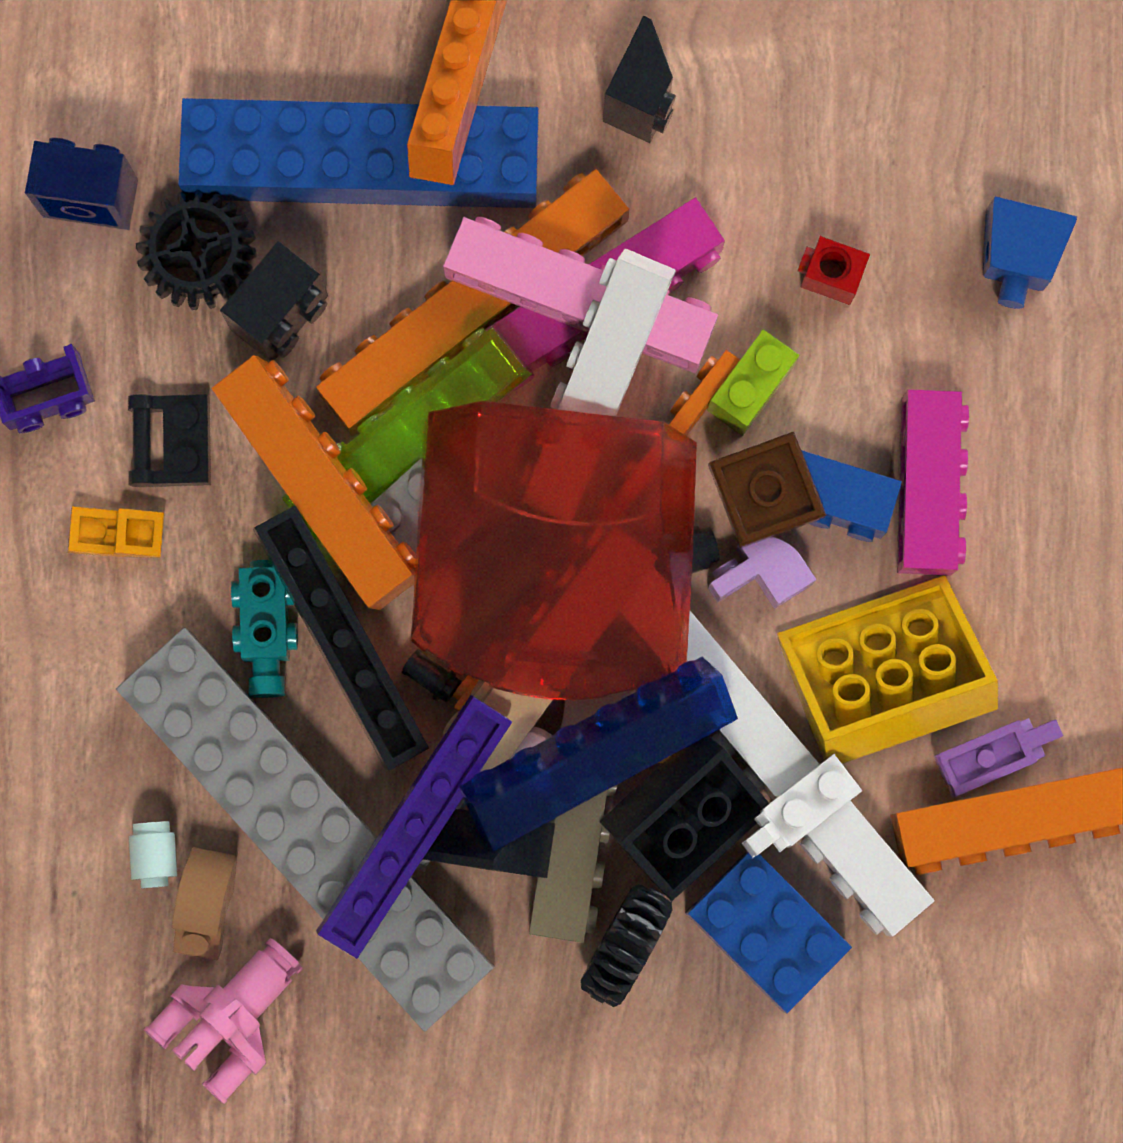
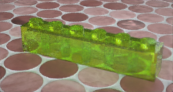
M491 327L488 331H485L484 328L475 331L462 343L465 349L452 360L449 357H445L438 361L428 370L427 374L430 378L417 388L411 385L402 390L392 400L395 406L382 417L379 413L372 415L357 428L360 434L346 445L342 441L337 444L341 451L337 459L346 471L352 468L361 477L367 486V490L363 495L370 504L422 457L427 460L532 375V372L498 330ZM287 494L282 497V500L289 508L295 506ZM302 516L314 540L320 541L317 535L314 533V531L311 529L309 524Z

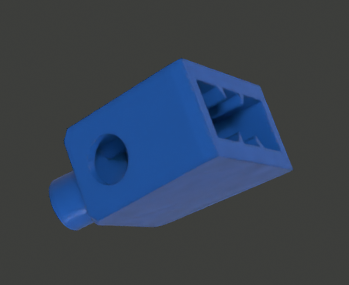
M994 197L987 208L985 217L983 276L987 279L1002 282L998 297L1000 305L1013 309L1024 308L1028 289L1043 291L1048 286L1076 224L1077 216Z

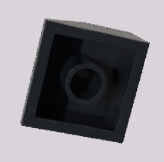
M646 16L642 17L605 92L603 122L651 143L656 131L663 134L674 111L672 106L676 95L671 93L673 76L652 19Z
M475 802L473 811L454 810L422 860L547 878L555 823L537 820L539 811L511 807L510 816L501 815L502 806Z

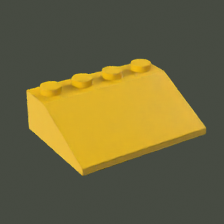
M945 575L777 633L779 644L810 729L824 761L835 754L843 764L998 710V680Z

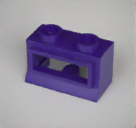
M72 344L63 347L66 354L64 357L46 363L40 358L29 359L23 362L25 370L5 377L0 376V418L9 430L17 428L18 433H29L44 426L43 419L57 414H60L61 419L73 418L87 411L86 404L95 402L83 367L81 355ZM75 376L79 388L78 391L19 411L16 410L12 397Z

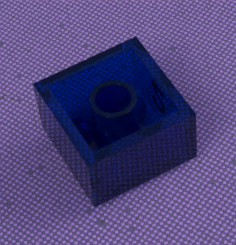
M49 138L48 143L34 141L25 194L43 218L130 230L138 178L125 155L121 154L120 150L113 146L95 144L93 149L76 147L74 142L67 139Z

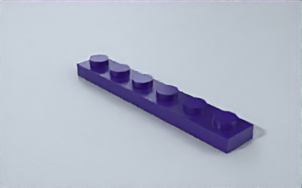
M470 695L317 928L316 932L320 937L356 959L359 957L512 724L509 718L473 695Z

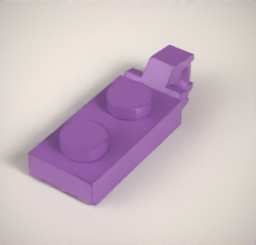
M1028 718L1021 722L1020 720L939 753L934 758L953 798L1038 762L1037 759L1045 756L1041 745L1058 739L1063 734L1056 719L1033 728Z

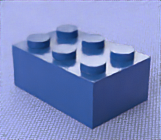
M748 851L685 912L750 980L786 1014L852 948L760 854L752 858Z

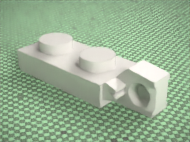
M833 754L760 810L761 814L755 817L754 820L761 828L743 841L742 845L752 858L760 854L771 844H774L777 850L781 852L786 847L789 848L863 790L835 754Z

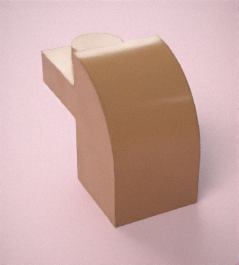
M192 847L183 870L173 913L172 929H175L173 952L212 960L219 959L223 945L225 915L234 892L237 855Z

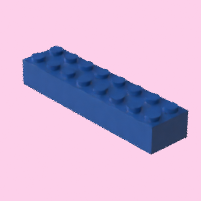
M182 98L178 185L188 200H194L195 192L200 190L204 193L205 200H209L216 193L221 196L222 201L535 208L537 204L538 107L476 106L454 185L409 177L407 143L419 104Z

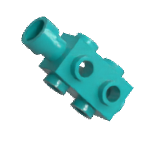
M255 560L250 562V568H239V581H231L232 607L240 608V625H233L232 627L234 653L241 652V659L244 663L252 662L253 677L248 678L249 697L285 696V677L280 676V661H290L289 650H298L297 623H288V606L294 604L270 560ZM260 582H266L270 585V591L264 597H258L254 594V587ZM260 627L271 629V637L266 642H259L255 639V633Z

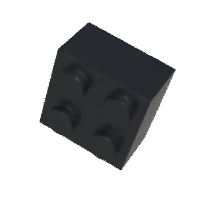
M277 241L224 304L220 312L233 333L268 361H271L272 359L275 360L278 355L284 358L292 351L299 340V336L296 335L307 321L311 324L314 323L326 309L328 303L324 300L328 297L321 275Z

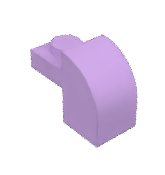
M771 537L741 549L738 545L736 551L743 562L738 564L734 558L713 571L712 574L716 580L710 583L708 589L718 603L751 581L756 580L773 608L776 609L812 586L816 578L795 548L783 540Z

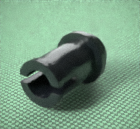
M419 649L410 656L401 672L433 693V700L438 701L441 699L446 703L452 698L462 680L456 677L457 671L454 669L450 672L424 655Z

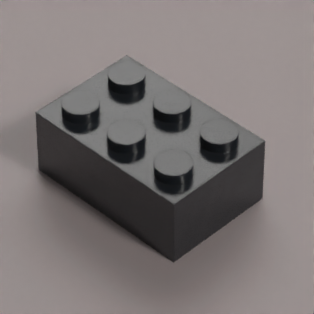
M700 729L599 822L644 874L672 902L757 824L754 818L761 814L760 810L766 807L769 802L727 751Z

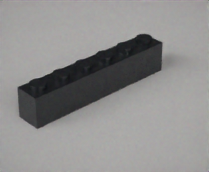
M293 506L254 527L253 531L384 768L390 771L429 749L297 507Z

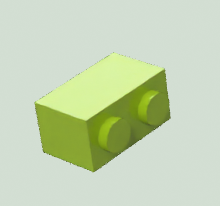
M763 329L710 400L707 411L744 436L794 368L800 355Z

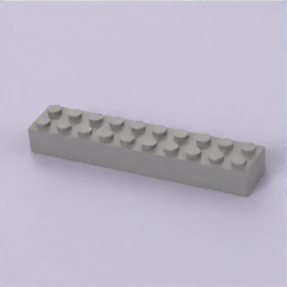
M184 627L119 685L116 690L320 917L324 919L377 836L254 700L249 697L245 690L196 636ZM411 876L358 957L424 1032L495 967L413 876Z

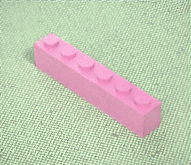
M463 217L443 266L445 278L589 333L590 328L583 326V322L592 301L595 300L601 303L607 287L599 284L606 265H602L601 269L584 263L585 258L573 251L560 249L559 253L546 249L542 247V241L525 233H518L517 237L500 231L501 226L487 218L476 217L475 221ZM668 290L642 353L696 374L715 327L718 314L711 312V306L701 300L688 297L685 301L669 296Z

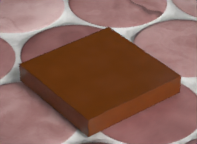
M794 431L708 463L740 549L826 517L825 510Z

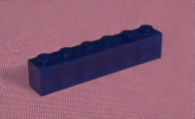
M702 656L696 660L681 664L676 671L655 682H649L640 686L635 693L620 701L602 706L595 714L577 724L561 728L554 736L533 747L518 751L513 758L504 763L477 773L472 780L460 785L459 789L477 830L492 850L495 851L734 722L738 717L723 675Z

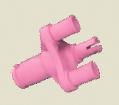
M271 938L265 943L267 947L263 951L258 950L224 988L216 985L214 988L181 984L170 996L173 1000L149 1026L144 1028V1031L158 1045L166 1049L168 1044L192 1019L197 1021L200 1018L201 1021L177 1047L172 1049L175 1055L182 1060L194 1046H197L185 1060V1064L193 1071L198 1068L197 1066L223 1039L231 1047L229 1049L231 1055L207 1081L205 1080L202 1083L223 1104L227 1102V1099L251 1073L256 1075L266 1064L259 1029L260 1024L256 1019L292 981L290 977L294 973L298 975L303 969L299 962L285 948Z

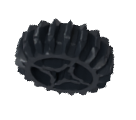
M200 190L195 192L194 200L189 202L185 193L179 192L177 198L180 204L172 206L168 199H163L161 204L165 212L162 215L153 210L148 213L154 226H140L139 231L141 235L148 240L136 243L138 253L145 255L137 261L140 270L149 271L144 280L148 286L158 285L156 294L159 298L164 299L171 294L173 306L180 307L185 298L188 297V305L191 310L195 311L199 307L200 299L204 298L207 306L210 309H214L216 307L214 296L221 294L227 302L231 297L228 288L233 285L238 289L243 283V280L238 275H250L254 270L252 265L244 260H252L257 257L256 248L248 245L256 240L253 230L245 229L249 224L246 215L235 216L237 212L235 203L229 202L222 207V198L216 193L206 203L205 195ZM196 220L215 222L229 233L219 235L218 232H202L199 230ZM181 225L182 233L180 238L176 242L167 245V250H163L169 235ZM192 234H194L198 243L203 248L201 249L203 254L199 256L201 267L190 253L193 252L190 247L194 245ZM231 250L225 266L212 276L211 267L214 261L222 256H226V251ZM175 265L176 269L183 267L191 268L194 270L198 281L180 280L169 274L164 268Z
M637 884L630 889L580 980L581 989L590 994L591 998L612 1007L622 1004L623 1000H625L651 955L673 911L672 902L663 897L662 893L641 884Z

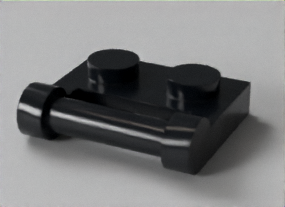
M139 394L128 396V411L132 412L133 470L128 471V485L132 487L211 485L210 397L208 394L168 396ZM163 412V470L153 471L151 470L150 413Z

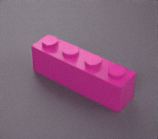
M908 389L902 397L900 481H902L899 490L898 574L951 576L958 571V564L965 563L966 539L959 537V520H965L967 495L966 493H960V476H966L968 451L967 449H961V432H967L969 407L968 405H962V392Z

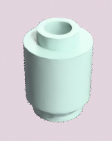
M169 821L132 824L133 835L128 836L131 880H140L141 888L169 886L168 877L177 876L175 833L170 832Z

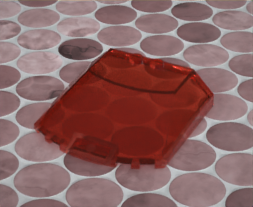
M479 401L428 412L424 422L411 642L423 652L427 650L450 665L448 668L460 675H463V673L489 683V687L521 696L551 700L604 698L609 694L628 690L635 691L645 688L648 684L670 676L687 665L697 442L662 421Z

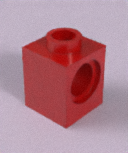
M820 236L815 249L806 246L797 270L805 274L801 288L851 305L870 254ZM825 261H833L840 266L842 275L837 278L827 277L822 273L820 264Z

